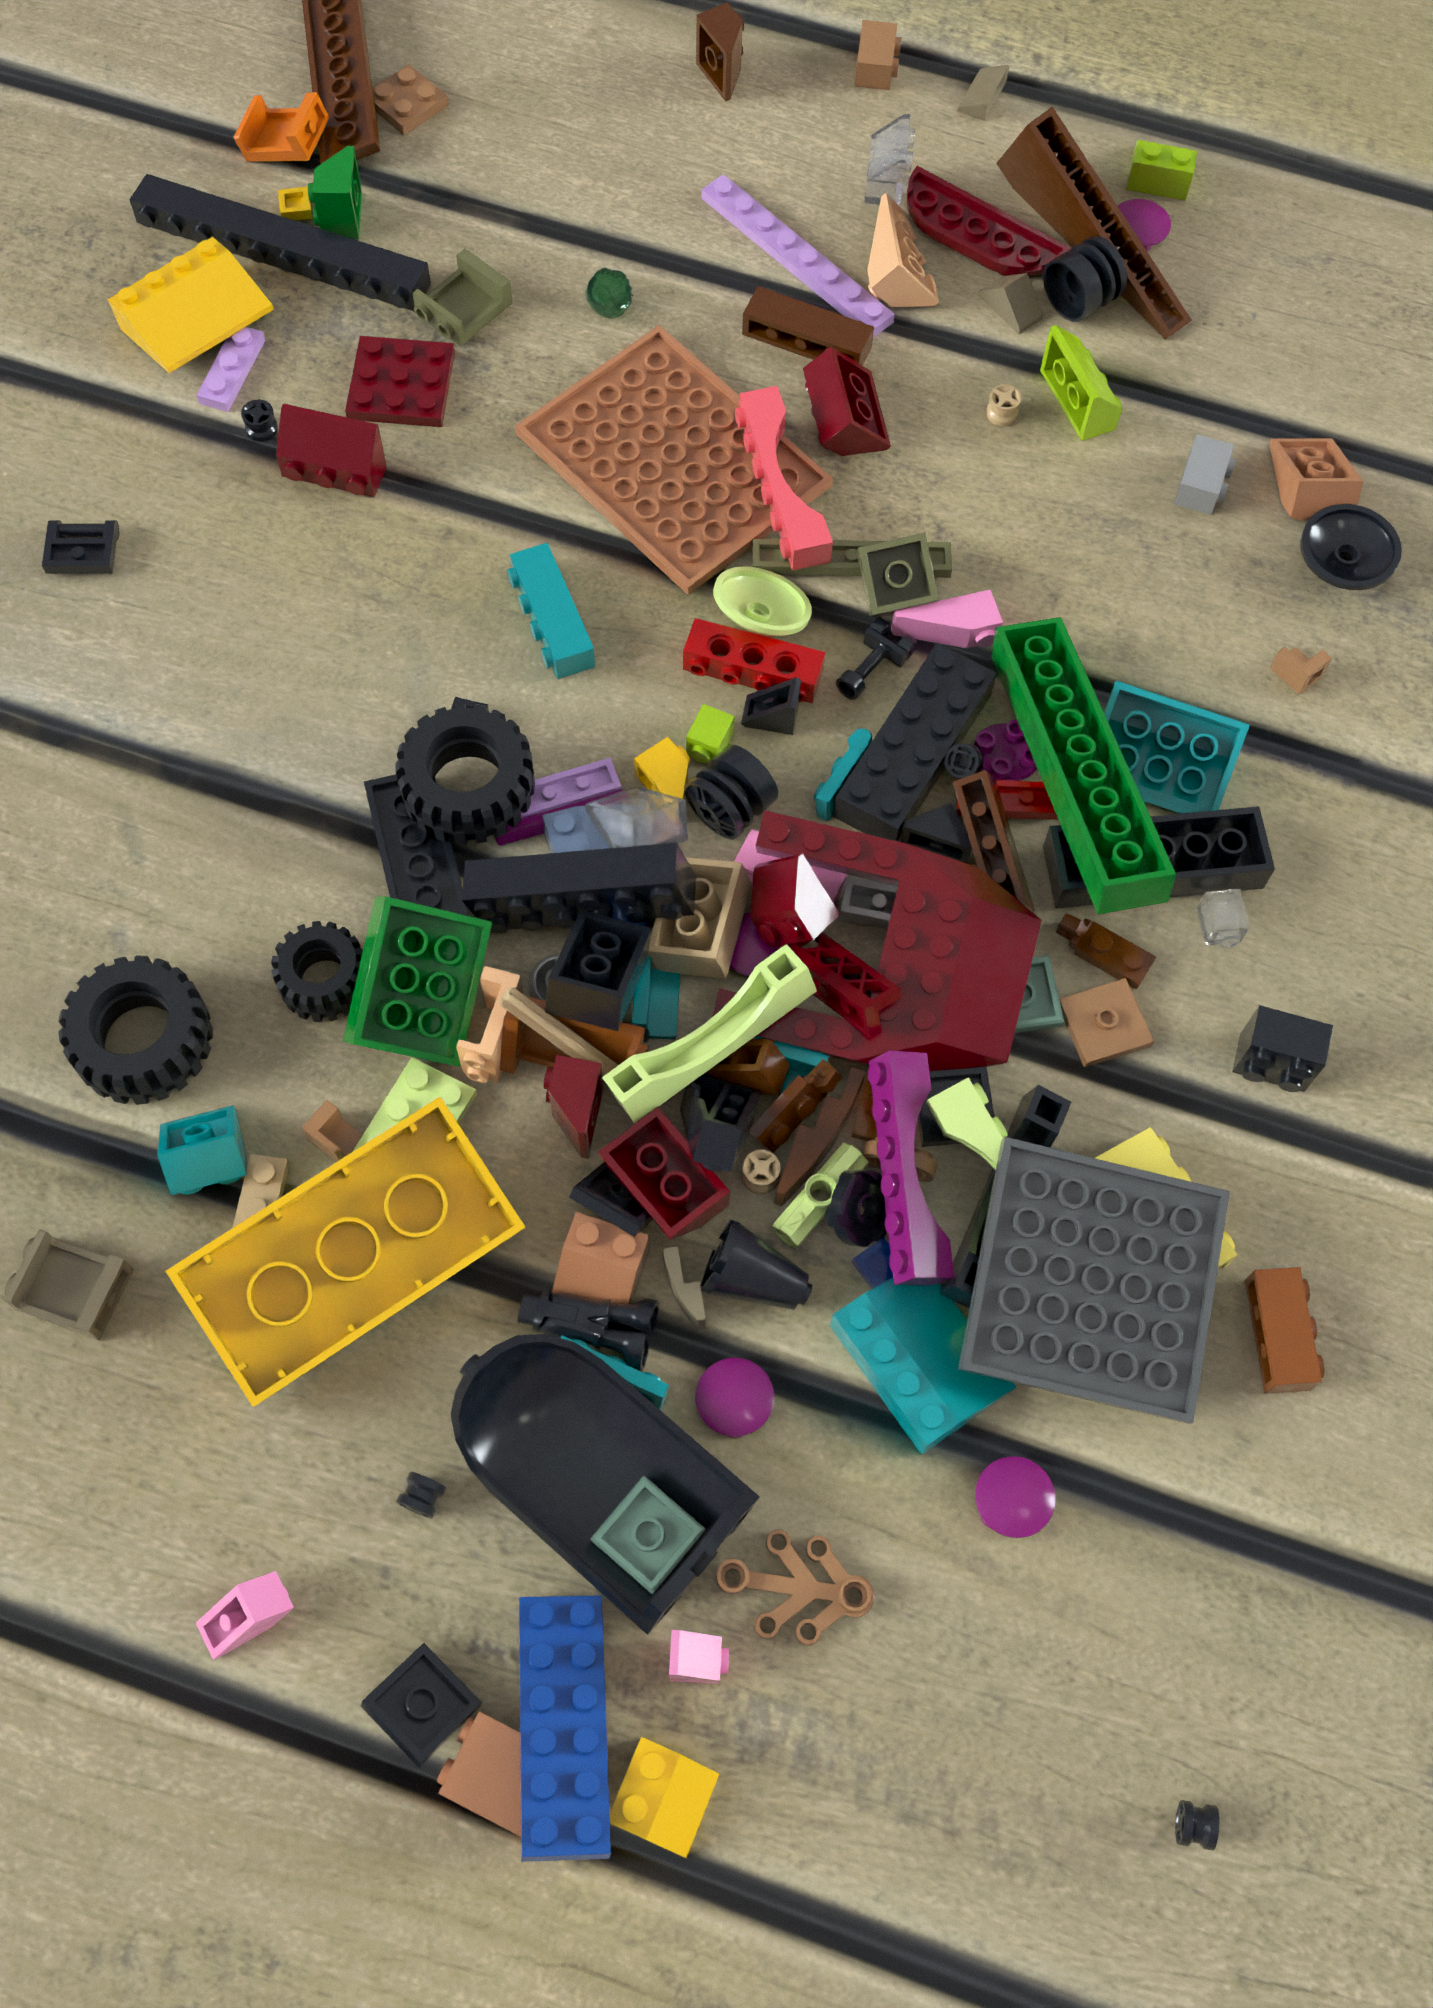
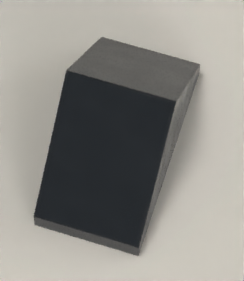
M795 677L748 694L741 724L747 728L793 735L799 707L801 680Z
M951 803L905 822L901 843L968 864L972 851L967 830Z

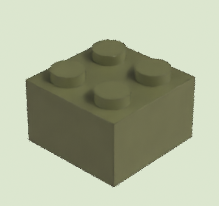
M926 532L859 547L856 550L870 616L939 601Z

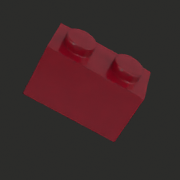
M803 854L759 863L754 867L750 919L756 926L758 935L766 942L768 947L814 940L840 915Z
M556 1055L554 1067H547L544 1077L543 1088L547 1089L546 1102L551 1104L553 1118L582 1158L589 1159L604 1091L602 1065L599 1062Z

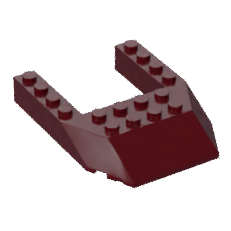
M764 810L755 845L757 853L777 858L803 854L810 866L898 886L877 971L901 988L902 997L878 1011L882 1032L871 1039L845 1019L797 1007L786 1013L754 1038L758 1036L865 1066H869L870 1060L887 1051L927 1053L929 1071L989 1067L1007 1063L1042 920L979 867L909 844ZM719 988L712 1017L737 993ZM872 990L871 999L880 995L884 991Z

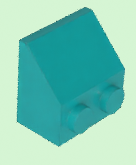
M235 1105L160 1124L157 1156L171 1195L178 1193L185 1195L193 1194L200 1191L204 1186L216 1183L230 1184L247 1175V1158Z

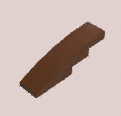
M851 1067L841 1099L826 1095L815 1128L802 1124L799 1125L776 1192V1205L782 1206L810 1178L829 1153L849 1119L863 1085L866 1071Z

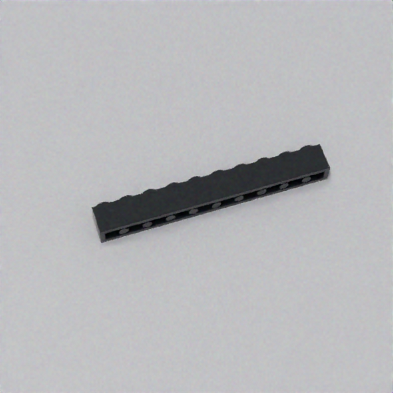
M146 174L129 199L136 222L145 227H152L173 236L196 241L197 243L213 237L227 248L231 254L252 259L257 263L274 266L286 272L299 274L314 281L324 282L342 290H349L370 299H377L398 308L414 311L413 292L419 289L426 294L431 286L427 262L153 175Z

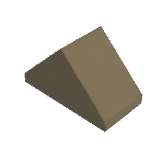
M1027 273L1002 276L979 291L978 296L1018 334L1042 320L1043 314Z

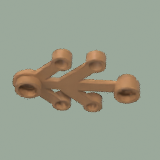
M776 1529L769 1533L766 1540V1548L772 1555L779 1556L794 1578L748 1571L747 1566L738 1559H728L722 1562L716 1574L719 1588L727 1594H738L745 1588L792 1595L770 1613L765 1612L757 1617L755 1631L760 1638L766 1640L774 1638L781 1625L815 1599L831 1601L832 1603L815 1618L804 1619L796 1627L795 1636L798 1642L805 1646H811L818 1641L821 1632L843 1615L857 1618L868 1613L875 1599L874 1589L870 1582L862 1576L849 1575L831 1552L830 1542L823 1536H814L808 1541L806 1554L810 1560L821 1563L834 1584L818 1582L791 1546V1539L788 1533L781 1529ZM774 1536H782L786 1541L785 1548L782 1550L774 1549L771 1545V1539ZM814 1542L823 1543L826 1547V1553L822 1556L814 1555L811 1551V1545ZM734 1570L739 1573L740 1581L738 1584L729 1585L725 1581L724 1576L728 1571ZM855 1589L859 1591L861 1601L858 1604L848 1602L846 1598L848 1590ZM765 1618L771 1619L775 1624V1630L769 1634L763 1633L759 1627L761 1620ZM811 1625L815 1629V1637L811 1640L804 1639L800 1634L802 1626Z

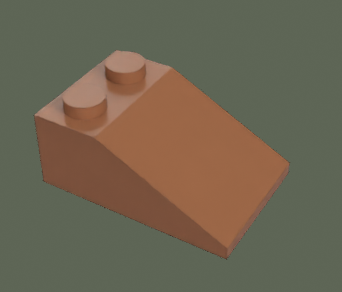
M1332 438L1270 439L1269 447L1280 500L1291 518L1306 521L1316 512L1332 505H1358L1363 480Z

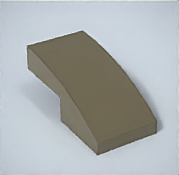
M678 1246L664 1248L663 1262L665 1272L676 1301L697 1330L705 1329L706 1317L700 1281L684 1284Z

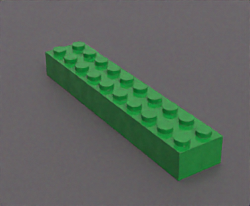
M1057 617L996 627L992 660L1097 915L1167 903L1176 873L1062 618Z

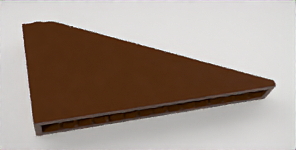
M1051 107L1027 124L996 163L1012 188L1072 248L1090 236L1103 237L1115 246L1127 270V286L1121 296L1165 340L1191 322L1192 319L1054 108Z

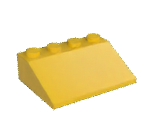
M213 237L200 242L195 248L173 258L168 264L156 271L149 272L141 280L121 289L116 295L107 299L120 329L169 374L274 310L272 303L231 252Z

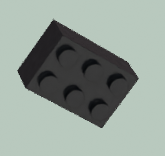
M580 910L548 978L545 1013L618 1031L647 963L652 928Z

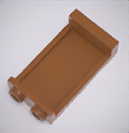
M528 997L545 1010L546 1001ZM509 1011L506 1012L503 1019L501 1071L514 1074L521 1059L554 1067L556 1055L570 1057ZM551 1014L618 1065L632 1055L648 1052L649 1045L643 1044L645 1028L622 1022L619 1030L614 1031Z

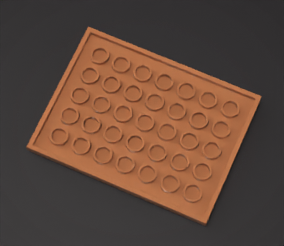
M660 325L515 426L516 435L687 595L691 594L753 546V539H763L774 531L770 519L771 507L770 505H765L762 498V481L754 476L752 467L753 455L752 453H747L745 449L743 427L738 428L736 423L735 408L739 407L740 396ZM783 435L776 451L779 469L786 483L796 496L808 505L832 487L833 478Z

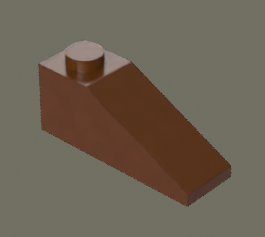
M751 1039L704 1074L761 1090L760 1095H780L790 1063L771 1039Z

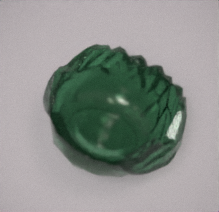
M604 267L592 275L586 286L585 293L589 305L602 317L608 319L618 318L628 310L632 303V287L630 286L629 279L626 278L627 276L622 271Z

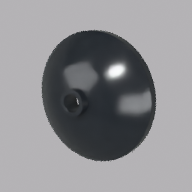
M1353 504L1332 505L1316 512L1306 523L1300 539L1301 553L1310 570L1326 583L1346 590H1366L1383 584L1394 574L1402 555L1400 538L1394 527L1377 512Z

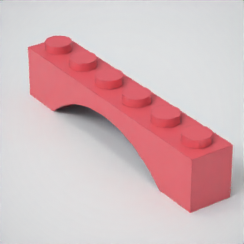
M778 386L740 393L739 407L735 408L736 423L738 428L743 427L744 429L743 439L746 452L753 455L752 467L754 476L762 481L761 493L763 502L771 507L770 519L774 532L779 531L781 536L779 545L782 557L784 559L788 558L792 571L830 563L833 541L824 516L810 508L796 496L786 483L779 469L776 451L785 432L786 409Z

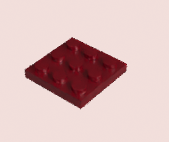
M360 336L345 409L346 417L369 422L442 427L455 356L454 343Z

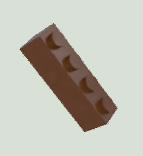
M760 286L756 288L743 312L742 335L812 360L829 347H833L863 366L872 349L874 326Z
M987 770L953 781L977 867L1029 910L1035 911L996 779Z

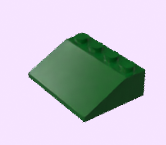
M387 896L375 897L343 1042L460 1067L461 1063L456 1046L458 1040L466 1041L492 922Z

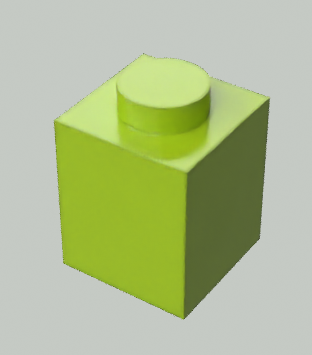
M703 704L686 736L687 754L697 762L709 763L729 744L734 734L735 716Z

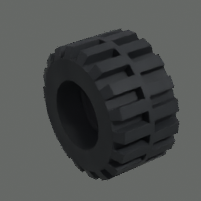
M313 921L312 927L308 928L305 927V924L297 926V933L293 934L289 931L284 935L286 940L284 944L278 942L275 948L277 956H272L271 960L273 970H271L272 976L283 1001L293 1013L297 1011L299 1017L305 1020L310 1015L314 1022H322L323 1017H328L330 1022L338 1020L336 1015L342 1012L347 1016L363 952L355 935L351 937L350 931L343 926L338 930L336 923L328 922L326 926H322L320 921ZM334 961L340 964L337 973L327 981L310 983L302 980L305 971L317 962Z

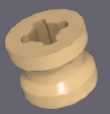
M1001 384L992 389L987 406V417L993 424L1008 426L1016 421L1019 413L1018 408L1022 400L1021 393L1016 387L1009 384Z
M764 1149L755 1150L748 1154L744 1160L742 1181L746 1189L758 1195L767 1194L775 1189L781 1170L777 1156ZM757 1176H764L766 1179H764V1178H755V1177H757Z

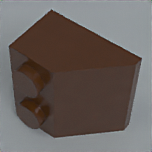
M728 2L697 14L696 64L725 102L731 99L741 71V56L743 55L742 31H744V22L741 15L736 13Z

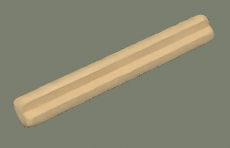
M511 987L502 995L500 1005L568 1056L601 1063L602 1076H605L618 1066L616 1062L554 1016L545 1013L542 1007L516 988Z

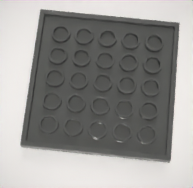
M1004 1137L1001 1139L958 1370L1192 1424L1196 1410L1230 1191Z

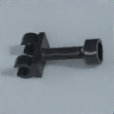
M878 617L871 627L865 631L863 644L873 649V651L855 671L846 670L836 680L838 690L848 699H857L866 688L865 678L884 658L901 668L905 660H908L916 649L914 645L918 641L909 635H905L898 645L885 638L889 631L886 628L890 623Z

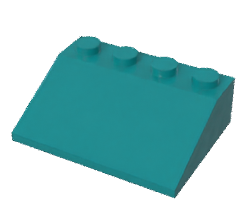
M1115 681L1104 714L1143 801L1180 814L1219 810L1250 725Z
M891 1278L865 1292L834 1313L830 1327L922 1455L1015 1390L1016 1385L1012 1382L958 1370L967 1319L953 1300L940 1294L942 1290L940 1283L935 1285H894V1279Z

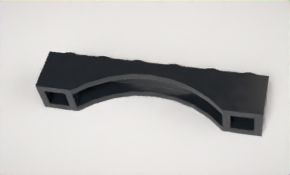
M1037 1085L1022 1097L1006 1137L1050 1148L1060 1132L1071 1101ZM992 1168L953 1261L955 1278L945 1281L940 1292L941 1295L969 1309L996 1171L994 1168Z

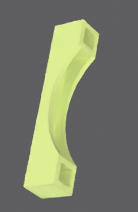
M787 944L759 963L737 994L705 1024L667 1046L650 1052L632 1055L602 1078L614 1098L633 1123L638 1122L656 1107H659L817 992L808 967Z
M968 1077L928 1099L926 1105L943 1135L962 1143L976 1152L996 1170L1001 1139L1008 1135L1000 1119L997 1116L991 1118L984 1106L989 1101L978 1082L972 1084Z

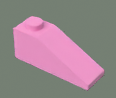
M990 589L895 610L891 631L895 636L904 637L909 635L913 639L961 648L986 647L993 644L995 628L1002 626L1003 621Z

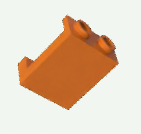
M317 92L306 93L299 108L270 109L266 106L261 95H254L234 135V139L247 162L309 161L330 117Z

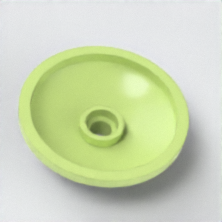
M756 567L730 568L717 577L714 585L713 595L724 615L736 625L752 633L770 637L792 635L800 632L807 626L812 614L810 601L798 586L785 577Z

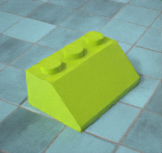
M1057 325L1051 326L1040 371L1081 441L1116 430L1122 413V404L1120 399L1114 396L1109 388L1106 376L1095 365L1092 353L1084 347L1079 337Z

